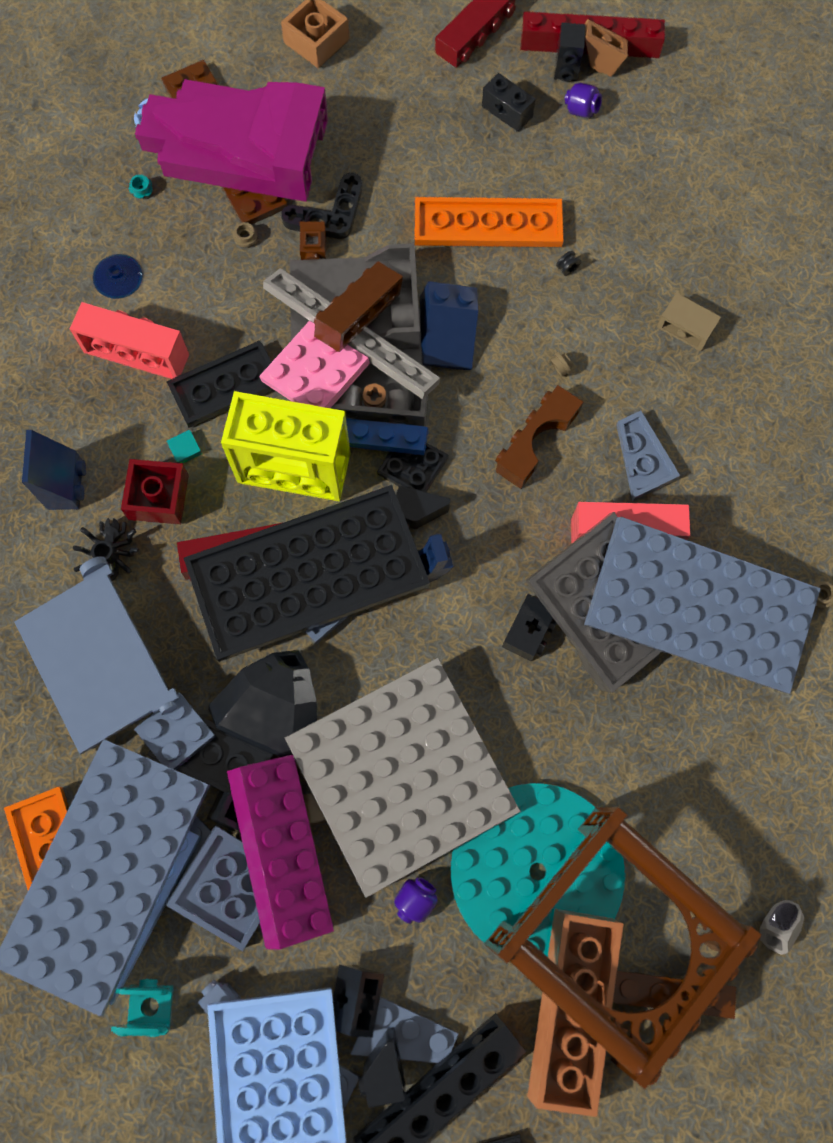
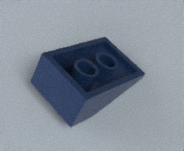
M428 281L419 296L422 365L471 370L478 318L477 288Z
M26 430L22 483L47 510L79 509L80 501L84 500L85 495L84 487L81 485L82 476L86 475L85 461L82 460L75 450L33 430Z

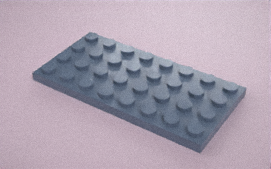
M617 517L584 625L790 694L820 588L624 517Z
M103 739L0 947V970L100 1017L103 1016L210 785Z

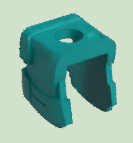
M139 979V984H130L128 987L116 989L117 994L130 995L127 1024L112 1026L111 1030L118 1036L158 1037L169 1033L173 985H158V979ZM147 998H154L158 1002V1011L153 1016H148L143 1012L142 1005Z

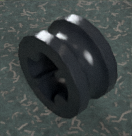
M574 251L565 253L556 264L558 269H563L562 274L564 276L575 271L581 264V259L579 257L575 258L576 254Z

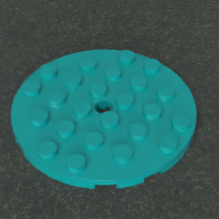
M529 783L509 787L508 789L520 812L453 849L451 884L454 898L465 922L481 941L485 943L502 921L514 926L585 839V836L577 829L595 809L586 799L565 788L549 784ZM606 842L530 935L528 940L548 957L555 909L615 919L622 902L625 887L623 856ZM534 863L542 864L546 870L544 878L539 881L534 880L529 873L530 867Z

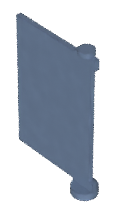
M102 556L92 558L81 565L79 570L84 579L82 582L15 621L19 633L79 754L87 752L100 744L103 739L107 740L151 712L157 713L160 711L161 715H165L174 711L177 708L175 701L180 699L175 688L168 689L110 579V576L114 573L105 557Z

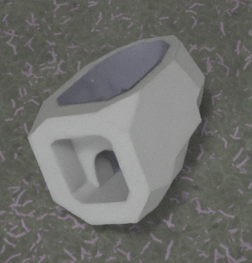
M783 900L775 904L769 911L760 927V934L762 935L760 940L768 949L782 955L788 953L793 948L804 922V915L799 904L790 900Z

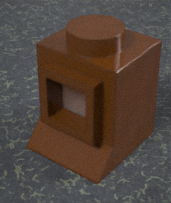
M300 222L301 260L326 259L325 222Z

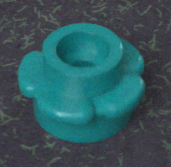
M135 175L130 180L129 191L135 198L143 199L145 196L152 194L153 184L145 175Z

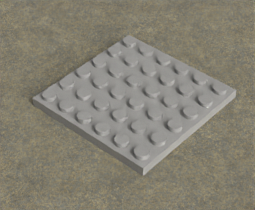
M438 658L285 738L365 898L520 812Z

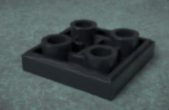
M428 443L426 444L425 455L389 452L378 469L377 475L397 486L400 485L427 492L449 458V455Z

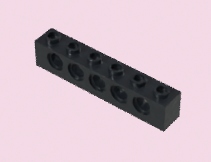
M494 1013L406 1091L405 1101L392 1103L354 1136L355 1143H425L437 1131L444 1129L458 1112L470 1106L473 1099L485 1088L491 1087L504 1071L517 1064L520 1057L526 1051L497 1013ZM494 1051L490 1057L485 1058L488 1053ZM470 1072V1074L466 1078L461 1079L464 1074ZM446 1094L444 1098L437 1100L441 1095ZM422 1115L419 1120L413 1121L417 1116ZM398 1137L395 1141L389 1142L392 1138Z

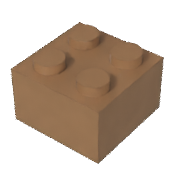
M305 0L281 22L284 43L317 68L323 65L349 40L348 18L323 0Z

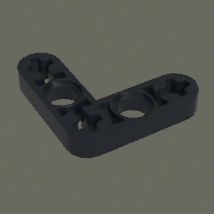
M346 173L342 176L332 212L298 205H288L281 212L283 225L287 229L300 232V222L304 220V216L305 222H311V220L319 218L325 222L326 237L336 239L347 238L352 231L362 193L361 177L356 173ZM354 182L355 185L352 186L351 194H349L348 185ZM344 202H349L353 205L349 210H342L339 206ZM292 214H296L297 217L290 221L289 217H292ZM340 223H343L344 226L341 228V230H338L337 226H339Z

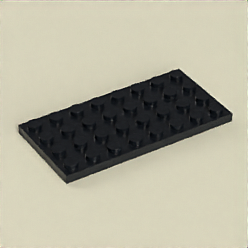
M392 485L184 557L218 662L430 586L427 573Z

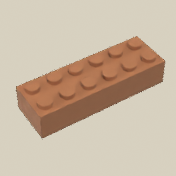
M555 909L548 958L594 1000L612 1009L623 923L613 918ZM543 992L527 1097L537 1109L597 1117L606 1050Z

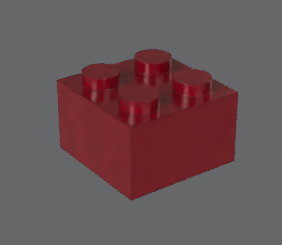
M129 459L121 511L128 520L181 525L189 478L183 463Z

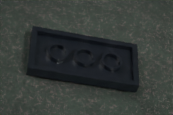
M261 340L166 381L188 428L228 411L234 391L262 396L274 390L263 383L259 377L272 363Z
M201 717L216 737L177 770L218 790L231 793L227 771L272 760L275 754L217 729L215 723ZM149 750L147 756L158 760L153 752Z

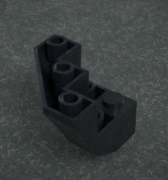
M292 650L271 653L241 669L209 705L208 710L217 729L280 757L293 755L285 738L317 721V700L311 674L300 651Z

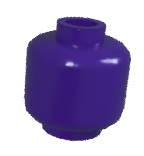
M579 82L566 92L565 104L571 115L590 118L598 113L601 107L602 95L594 85Z
M421 877L406 880L394 899V904L399 910L397 912L398 917L409 924H412L413 921L419 923L426 921L438 902L435 894L436 888Z

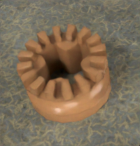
M370 384L364 388L363 402L366 407L382 408L385 405L386 391L384 387L379 384ZM377 392L379 397L376 398V401H371V397L368 395Z

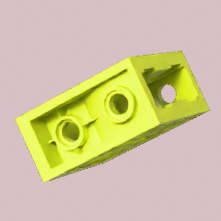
M234 391L221 445L237 483L340 502L351 454L345 411Z

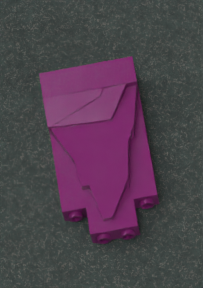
M184 79L182 88L177 91L176 99L149 94L147 104H144L142 107V119L140 124L136 126L135 136L139 140L142 151L158 153V165L161 166L163 175L166 177L307 202L312 184L310 165L317 140L323 141L328 124L325 87L298 82H267L266 87L248 91Z

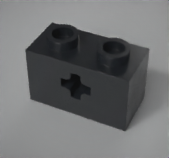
M561 22L555 58L554 79L564 82L578 80L584 51L585 24Z
M499 72L483 87L482 107L517 132L533 117L536 98Z
M527 594L502 645V648L531 662L535 655L541 656L547 644L542 639L546 631L552 633L556 625V621L538 598ZM531 624L536 626L533 634L528 633Z
M339 965L333 993L335 1029L337 1032L348 1036L373 1038L385 974L361 967Z

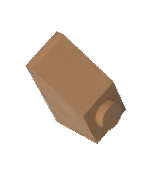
M587 19L585 22V41L591 67L597 72L611 77L628 56L627 39Z

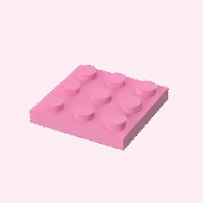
M309 321L259 377L263 383L292 402L331 408L366 369L370 361L367 356L349 345L338 352L315 338V324Z

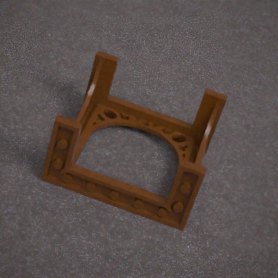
M596 807L577 829L585 836V839L514 926L502 921L484 945L507 964L510 962L609 1052L613 1056L611 1061L645 1090L648 1085H653L660 1078L661 1068L666 1061L673 1059L679 1053L682 1040L688 1033L690 1034L697 1029L701 1022L700 1016L706 1008L712 1007L720 997L719 991L726 982H731L739 972L738 966L744 958L751 956L758 946L757 941L762 935L752 926L740 924L624 820L628 815L619 807ZM606 842L673 901L684 917L690 935V963L682 984L667 1001L653 1009L642 1012H620L598 1003L528 940L530 935ZM700 923L703 927V930H707V928H709L710 931L699 935L697 933V927ZM704 943L710 949L717 951L718 954L712 958L703 957L699 951L700 946ZM701 963L709 965L702 970L701 976L697 974V968ZM683 991H687L688 993H687L686 996L682 999V998H681V993H682ZM663 1013H668L669 1018L665 1019L663 1026H661L659 1022L660 1016ZM609 1016L614 1017L613 1022L608 1018ZM646 1019L650 1020L654 1026V1038L650 1043L642 1042L639 1035L640 1024ZM627 1020L632 1022L630 1027L631 1037L626 1034L629 1030L621 1027V1024Z

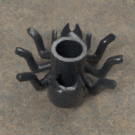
M107 518L105 529L103 521L99 523V531L104 536L105 541H100L86 528L81 527L80 531L95 544L91 550L82 546H73V550L93 558L105 557L114 573L110 576L111 581H113L119 574L117 564L128 574L132 572L119 559V555L132 557L134 553L139 552V548H131L129 551L117 550L115 548L130 544L133 541L136 529L133 528L127 533V539L115 542L120 538V535L125 534L127 524L123 522L120 531L119 522L113 518V522L110 525V519ZM81 565L74 567L73 570L75 572L80 571Z

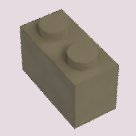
M676 293L662 314L657 328L702 351L721 316L715 314L709 308L698 305L689 297Z

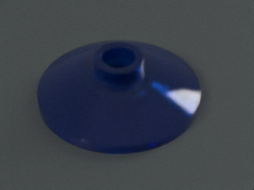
M115 254L104 258L97 264L93 272V283L97 291L103 296L112 299L125 298L133 294L141 285L143 278L140 264L134 258L124 254ZM119 270L117 274H112L114 271Z

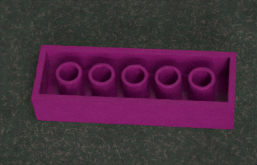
M289 755L227 771L266 949H283L334 932L294 756Z

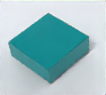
M190 430L166 441L177 463H185L202 455Z

